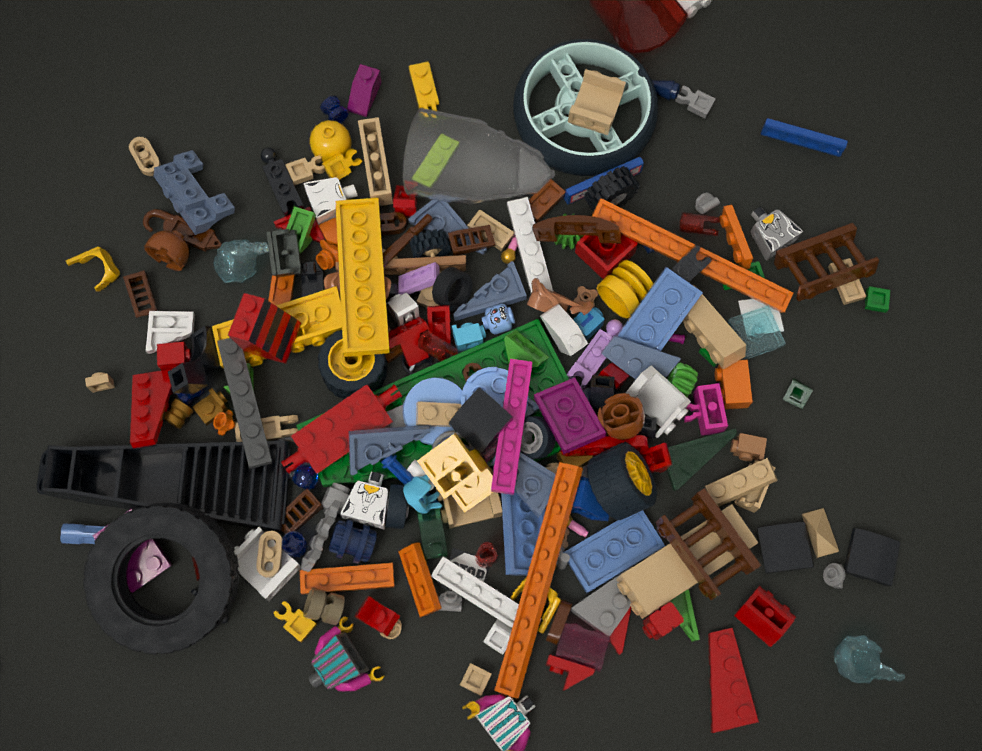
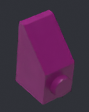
M360 64L352 83L347 108L349 112L365 117L368 116L381 85L380 70Z

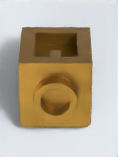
M213 388L208 390L210 394L193 406V409L206 426L214 421L218 413H225L228 410L225 405L228 402L221 391L216 393Z

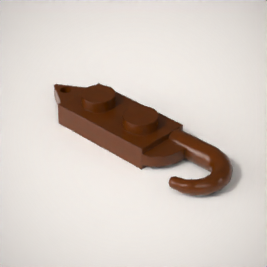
M153 209L147 212L143 218V225L150 232L153 231V228L149 226V220L153 217H158L165 220L163 223L164 231H178L184 236L183 240L188 245L205 252L207 249L223 248L215 236L214 230L208 229L203 233L195 235L181 216H175L161 209Z

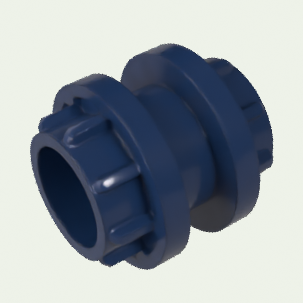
M347 519L346 522L339 520L335 525L329 544L330 552L336 553V558L342 559L344 553L352 555V562L356 564L359 561L367 562L375 545L376 531L371 530L370 525L365 523L362 529L352 527V519Z

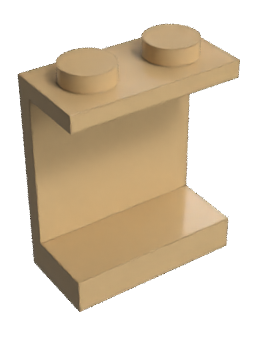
M585 69L582 85L576 101L571 106L568 123L608 135L626 82L616 77L602 75L598 71Z
M439 492L438 501H443L445 508L441 510L443 523H448L449 529L502 516V507L499 495L496 492L491 493L465 513L452 495L444 499Z

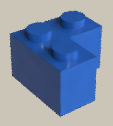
M581 477L571 512L578 513L590 520L608 521L609 515L596 500L589 483V478Z

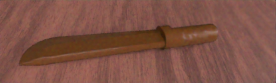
M426 214L414 227H410L404 235L382 253L383 267L410 242L411 238H414L413 236L418 235L433 220L429 214Z

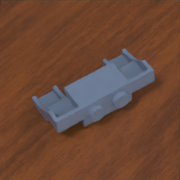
M191 150L174 155L173 162L154 167V178L163 189L165 197L169 198L173 203L175 211L181 214L193 233L197 235L207 231L222 218L233 214L235 207L225 193L210 198L206 195L192 175L197 171L203 170V163L195 152Z

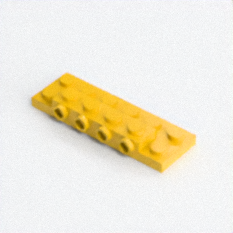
M337 286L276 305L301 322L291 350L293 353L302 352L305 349L304 346L311 344L313 346H321L328 336L330 337L334 332L342 330L341 297ZM233 320L212 326L220 366L223 369L217 341L230 338L228 332ZM243 350L246 363H250L251 366L261 365L263 360L267 359L246 353Z

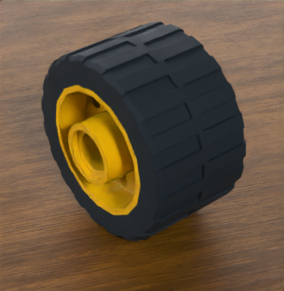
M342 330L334 332L330 337L328 336L320 347L318 367L328 390L333 392L335 396L344 400L366 384L372 392L383 386L387 376L385 354L344 357Z
M622 442L590 458L587 466L589 483L596 500L610 517L616 520H623L655 504L657 491L654 477L643 456L629 443Z

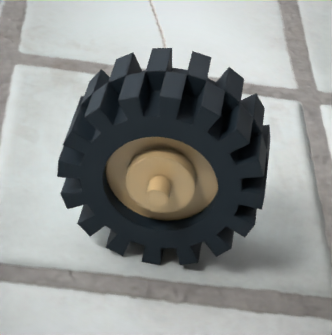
M433 229L431 232L427 230L426 233L421 232L419 236L415 235L413 236L414 238L410 239L413 258L442 257L451 252L446 231L441 229L438 231Z

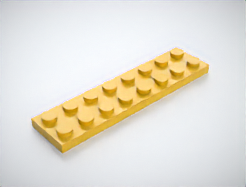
M378 198L335 201L344 357L390 353Z

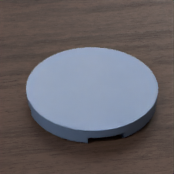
M487 367L472 374L463 387L461 406L480 387L503 407L508 370ZM527 398L526 412H527V408H528V398Z
M429 378L419 382L409 391L403 403L402 413L406 427L416 426L417 402L461 404L462 390L453 382L442 378ZM429 426L430 433L426 434L420 441L424 444L433 445L439 435L455 430L452 427Z

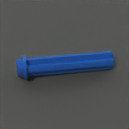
M396 454L384 457L381 461L382 467L384 469L387 467L404 485L414 478L395 459L397 457Z

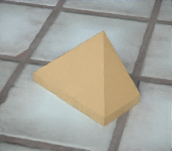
M824 508L802 514L816 557L819 558L839 552Z

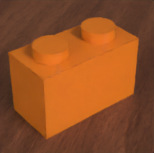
M739 360L725 369L718 365L715 368V380L719 381L724 408H748L753 402L748 360Z

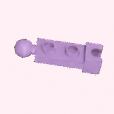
M610 320L606 325L607 332L601 329L597 332L568 372L569 380L575 376L582 378L580 386L582 390L589 385L592 375L597 373L607 359L601 354V351L614 335L617 336L623 325L619 320Z

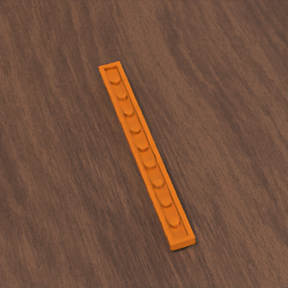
M602 198L599 199L592 214L593 217L610 221L619 226L620 234L677 262L695 245ZM700 247L696 254V259L700 261L705 257H710L712 261L699 273L781 313L786 311L793 292Z
M559 462L495 687V691L513 698H519L583 471V468Z

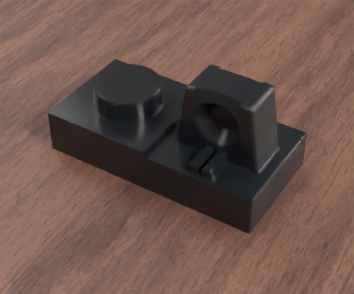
M317 262L301 263L302 297L323 291V269L319 267Z

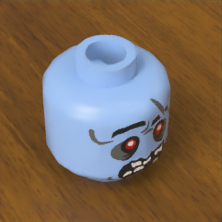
M502 303L486 308L482 322L485 330L489 329L492 334L496 335L510 331L512 324L515 323L511 307H507Z

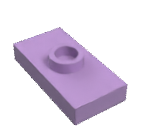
M434 262L398 276V293L401 295L407 293L409 295L433 286L439 275V265Z

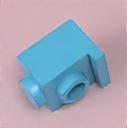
M465 323L460 328L452 325V334L458 353L482 344L483 338H486L483 325L479 326V323Z

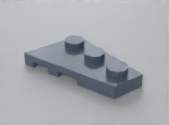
M616 335L612 337L601 351L602 355L635 380L650 366H653L666 378L681 359L678 356Z
M520 452L515 492L539 518L548 504L556 474ZM495 456L494 459L492 460V465H493V466H494V464H495V458H496V456Z

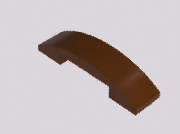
M558 216L535 223L532 227L536 241L557 242L558 235L598 236L600 243H621L622 241L619 226L593 216Z

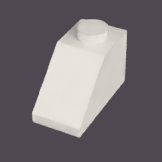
M407 293L403 295L397 294L387 303L388 310L398 327L419 317L418 305Z
M559 304L540 315L560 352L572 356L588 344L579 326Z

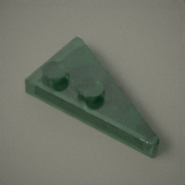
M736 428L668 447L672 465L667 469V473L674 492L680 489L736 436Z

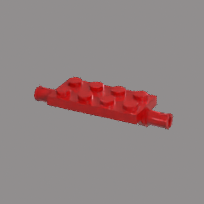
M366 384L294 433L291 437L298 446V451L284 461H281L282 465L285 467L293 462L292 465L286 468V471L290 474L306 462L310 463L316 474L349 452L348 431L382 429L393 422L385 410L388 405L402 397L400 391L391 396L397 390V387L392 385V387L377 396V394H373Z

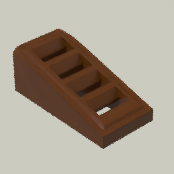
M490 225L448 233L454 256L495 246ZM482 232H486L488 242L483 241ZM474 234H477L479 239L477 244H475ZM469 236L471 245L466 244L465 237ZM461 238V242L463 245L461 247H458L457 239Z
M140 271L123 276L136 318L149 315V311H158L146 272ZM143 280L144 284L132 287L131 283ZM146 289V292L134 294L136 290ZM148 296V300L137 303L136 299ZM147 304L151 305V308L139 311L138 307Z
M308 489L304 490L286 508L285 517L293 525L290 529L286 524L282 525V531L288 538L323 509L321 503ZM305 500H308L313 505L311 509L304 503ZM298 506L305 510L306 513L304 515L299 512ZM291 512H294L299 518L297 522L290 516Z

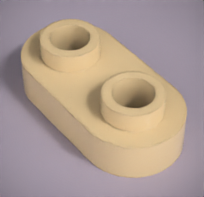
M136 137L130 142L129 150L144 175L153 176L154 167L161 166V163L150 142L144 137Z
M267 531L259 539L256 568L258 573L265 578H273L281 570L284 543L283 538L275 531ZM275 540L276 545L272 548L269 547V541ZM273 563V569L267 571L266 565Z

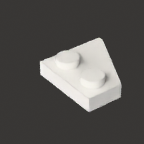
M149 311L146 352L148 354L156 352L157 344L179 342L191 337L190 335L194 333V312Z

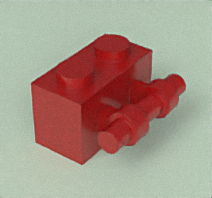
M761 586L754 591L734 615L769 647H772L783 636L796 618L789 611L790 608L788 606L780 604L773 598V594L769 590L766 592Z

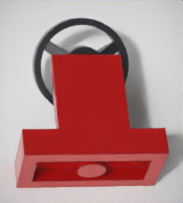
M420 317L388 332L389 348L400 345L403 352L402 367L409 375L414 374L412 372L414 368L421 367L423 363H430L429 366H432V356L425 348L420 333L428 330L429 327L426 321ZM404 358L406 359L408 366H411L409 370L406 368L404 364Z

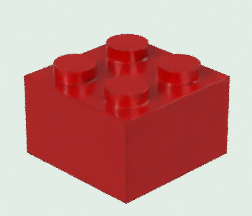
M622 234L621 243H600L598 236L584 235L577 242L575 253L604 279L607 275H612L613 269L618 267L623 260H628L635 254L638 243Z

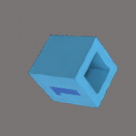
M592 308L586 315L580 312L573 320L579 326L587 341L603 326L605 319L599 309Z

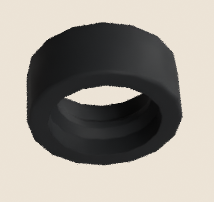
M448 267L443 270L433 284L432 297L434 302L440 306L449 305L450 311L457 310L463 303L467 302L471 294L472 279L470 275L455 267ZM457 280L453 293L448 297L452 284Z

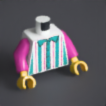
M502 694L487 695L462 707V709H471L472 714L467 719H472L476 716L501 751H523L526 748L530 736L528 726L531 723L525 715L535 708V705L527 695L517 703L510 696L506 698Z

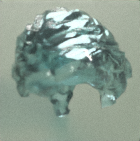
M246 239L224 242L218 248L217 255L214 258L215 272L225 283H243L246 279L251 278L257 273V270L254 269L258 255L269 252L268 242L256 241L250 243Z
M847 635L841 644L836 647L834 660L838 671L852 682L870 684L874 678L901 682L905 678L904 674H899L888 666L882 665L879 652L882 653V648L874 641L868 640L866 636L854 637Z

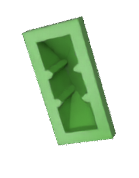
M517 330L509 333L504 338L509 363L510 359L531 361L532 367H538L549 358Z

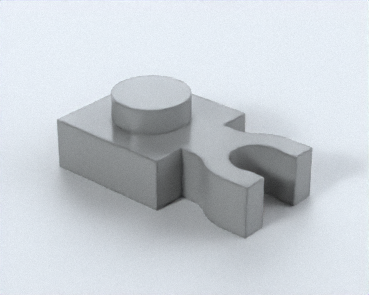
M684 85L680 93L686 96L683 97L678 94L676 102L687 104V110L703 118H706L716 100L699 90L694 94Z

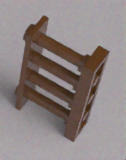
M854 223L776 251L774 260L776 268L779 270L788 267L800 285L796 298L798 302L804 299H812L820 293L863 277H870L876 273L879 259L875 257L866 260L855 245L854 239L857 228ZM846 246L858 264L847 268L835 249ZM827 253L838 269V272L828 275L816 256ZM808 260L819 279L808 282L796 263Z
M704 488L691 498L693 500L691 507L670 521L663 515L655 523L657 524L659 534L669 541L699 583L701 593L710 600H713L721 594L717 588L740 571L745 572L746 575L750 574L760 567L761 564ZM697 513L703 514L707 524L683 540L675 528ZM710 533H716L721 539V544L697 560L689 548ZM726 551L730 552L735 558V563L713 579H710L703 567Z

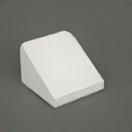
M497 619L483 642L503 655L506 651L512 628Z

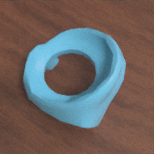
M427 475L415 476L403 488L407 502L417 512L422 514L428 513L431 509L442 507L441 503L431 504V502L438 498V491L428 497L426 496V493L432 488L428 483L429 477Z

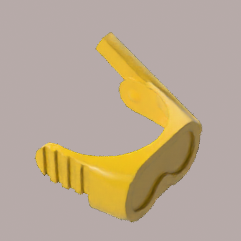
M99 246L65 260L68 266L77 262L84 264L96 256L103 261L105 274L102 281L95 286L96 292L104 290L110 282L113 283L120 275V271L115 266L110 254Z
M526 578L515 589V592L510 597L511 600L514 601L519 593L523 591ZM549 588L547 595L549 606L542 616L543 622L538 630L540 633L545 632L561 602L560 598L557 597V593L552 588Z

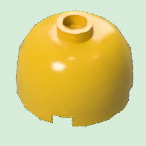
M327 120L319 123L314 127L310 135L311 150L314 156L321 157V162L323 163L339 153L345 157L346 152L352 146L348 130L337 121Z

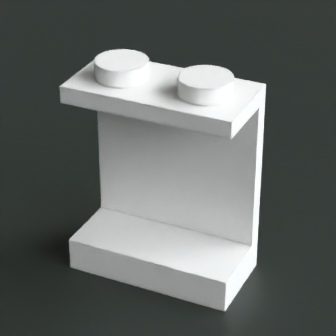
M653 366L643 371L626 392L630 394V397L639 398L647 416L656 418V424L661 427L655 434L657 438L663 433L668 435L675 428L676 425L673 422L676 419L680 421L687 414L688 410L686 407L691 403L684 394Z
M258 527L256 530L252 529L244 538V543L240 547H234V552L238 558L239 574L266 600L270 601L299 571L301 566L283 550L281 570L273 578L261 576L257 571L256 563L259 539L265 532ZM273 540L268 543V546L271 548L276 545ZM273 563L266 565V570L270 571L273 569Z

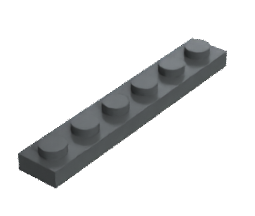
M231 338L218 340L217 343L249 469L272 464L243 349Z

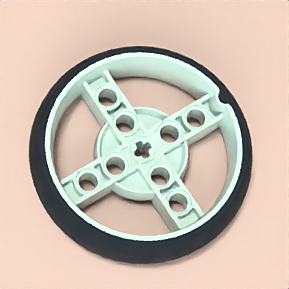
M577 39L562 42L546 49L527 66L516 87L513 112L515 123L523 142L540 161L567 174L595 176L635 159L642 152L656 127L658 101L655 87L648 72L630 53L604 41ZM575 64L600 66L621 76L619 79L626 82L619 106L638 97L642 109L640 125L634 135L623 144L612 126L609 134L605 135L568 123L569 117L564 116V114H569L571 106L574 105L579 93L572 90L579 91L583 82V77L580 75ZM551 72L561 89L556 97L555 107L531 118L529 100L532 90L543 77ZM563 131L578 137H589L598 152L584 153L568 150L553 143L548 138ZM602 139H607L610 142H604Z

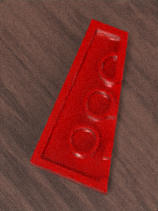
M172 369L133 375L130 434L132 448L156 445L163 424L162 418L164 412H167L169 397L173 394L168 372Z
M733 628L709 633L711 733L759 722Z

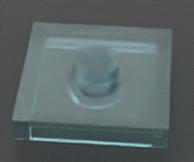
M769 305L728 320L730 327L746 344L744 360L784 347L786 344Z

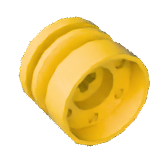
M623 260L618 267L613 269L612 275H607L597 285V291L604 303L613 312L623 318H630L652 287L653 282L638 265L632 261Z

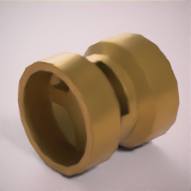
M175 399L171 404V409L164 413L163 419L174 427L181 429L186 417H190L194 411L180 400Z

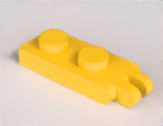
M429 62L409 65V72L419 109L423 108L425 115L429 114L428 107H431L433 113H437L436 105H439V100Z

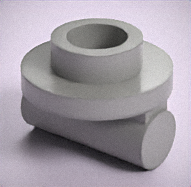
M706 192L697 198L695 208L698 212L704 214L719 205L720 201L717 197H713L710 193Z
M563 547L560 549L556 563L557 567L561 570L566 568L570 560V556L567 553H563L565 550Z
M832 563L825 568L823 578L826 584L833 586V588H843V581L845 580L844 565Z
M446 591L439 596L442 608L440 611L461 612L462 597L454 591Z

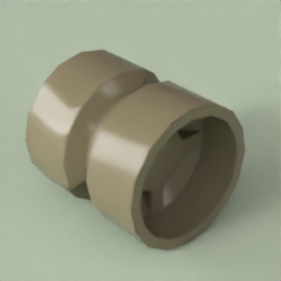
M312 587L305 602L303 617L312 620L322 618L324 623L337 625L342 615L345 597L335 593L326 595L324 590Z

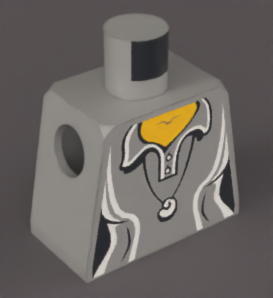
M759 207L751 214L757 223L754 224L750 232L766 261L775 256L777 250L788 247L796 242L803 233L801 228L778 209L767 215L763 208Z

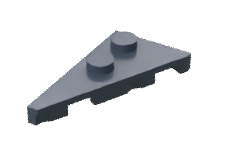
M440 194L408 219L410 224L416 225L426 214H429L433 220L424 230H430L431 232L433 229H437V231L441 229L446 231L447 235L449 232L468 229L467 225ZM473 235L475 244L479 243V239ZM469 236L465 237L466 244L471 245ZM461 238L457 239V243L463 246ZM485 248L477 250L475 252H478L483 255L487 252V249Z
M512 261L507 264V268L502 273L496 274L489 283H486L474 293V297L469 302L463 303L453 313L454 321L484 313L486 308L502 303L507 306L527 300L526 292L514 262Z
M429 425L348 431L350 475L357 474V470L370 463L373 465L379 462L381 458L403 449V445L414 439L415 441L422 439L426 434L430 433Z

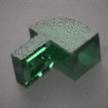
M440 508L431 509L428 513L424 514L417 512L425 560L448 556Z

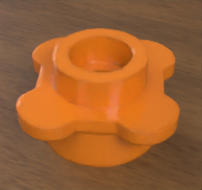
M227 410L225 413L220 412L214 418V428L218 429V434L221 436L235 427L231 410Z

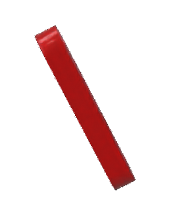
M636 435L626 440L605 436L566 454H563L561 450V454L563 456H595L622 442L629 443L639 453L646 452L649 447L647 437L643 435Z

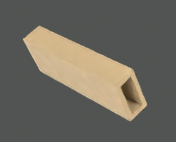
M733 505L722 510L749 549L758 544V541ZM707 520L681 536V538L684 540L707 524ZM712 532L689 549L698 560L721 544V539L716 533ZM671 544L638 563L616 579L618 589L623 595H627L631 601L630 606L637 616L640 615L642 619L698 583ZM726 551L703 567V569L709 576L735 558L730 552Z

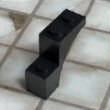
M203 326L190 335L192 354L189 362L181 363L168 372L173 393H197L209 385L206 375L221 368L211 326Z
M592 375L590 405L593 410L598 412L599 408L602 410L605 405L604 401L618 394L615 387V377ZM645 416L643 428L637 435L655 438L656 418Z

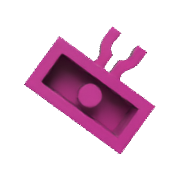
M720 384L697 386L693 392L695 405L690 403L686 407L687 410L696 412L691 416H685L684 422H691L698 418L701 436L723 433L728 427Z

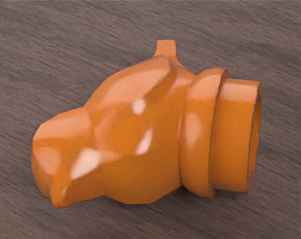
M324 239L321 240L320 245L323 250L316 256L319 267L324 270L336 267V262H339L338 246L328 244Z

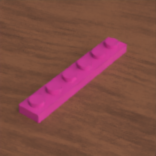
M510 359L503 408L513 416V420L499 433L491 492L514 495L532 370L531 361Z

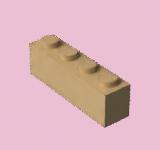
M379 117L358 120L370 198H378L379 206L393 204Z
M702 294L684 318V326L689 333L695 335L698 344L702 348H706L712 361L715 364L718 363L722 369H725L745 357L746 344Z

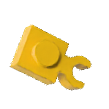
M355 149L348 150L345 157L339 153L322 163L329 178L336 177L340 180L351 173L349 168L351 165L358 166L362 163V160L359 158L352 161V156L357 153Z
M283 601L282 604L287 609L286 613L280 615L275 611L274 615L279 620H286L287 623L283 628L302 643L317 624L311 619L304 618L303 612L300 609L293 613L292 607Z

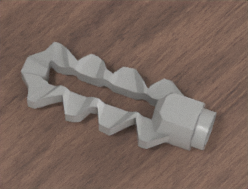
M333 483L332 487L327 488L322 500L325 518L321 519L316 526L318 533L309 542L311 550L302 557L301 570L310 572L316 560L320 558L323 550L322 545L328 538L330 526L335 522L337 514L341 513L349 497V488L337 483Z

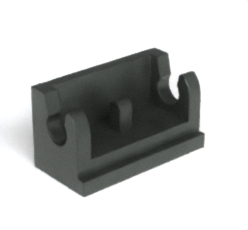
M283 229L266 232L272 275L284 277L302 274L297 231Z

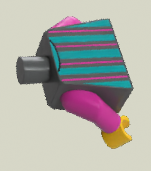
M342 617L339 626L331 628L318 641L315 657L311 660V664L316 671L309 676V681L315 688L324 683L328 690L335 687L338 691H356L369 685L372 680L378 682L384 678V676L375 678L373 675L375 670L381 668L379 666L374 667L370 674L366 673L369 671L368 667L346 634L353 630V624L347 628L342 626L348 620V617Z

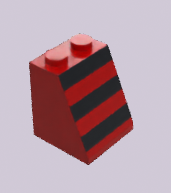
M244 293L228 336L246 353L286 364L301 322L265 298Z

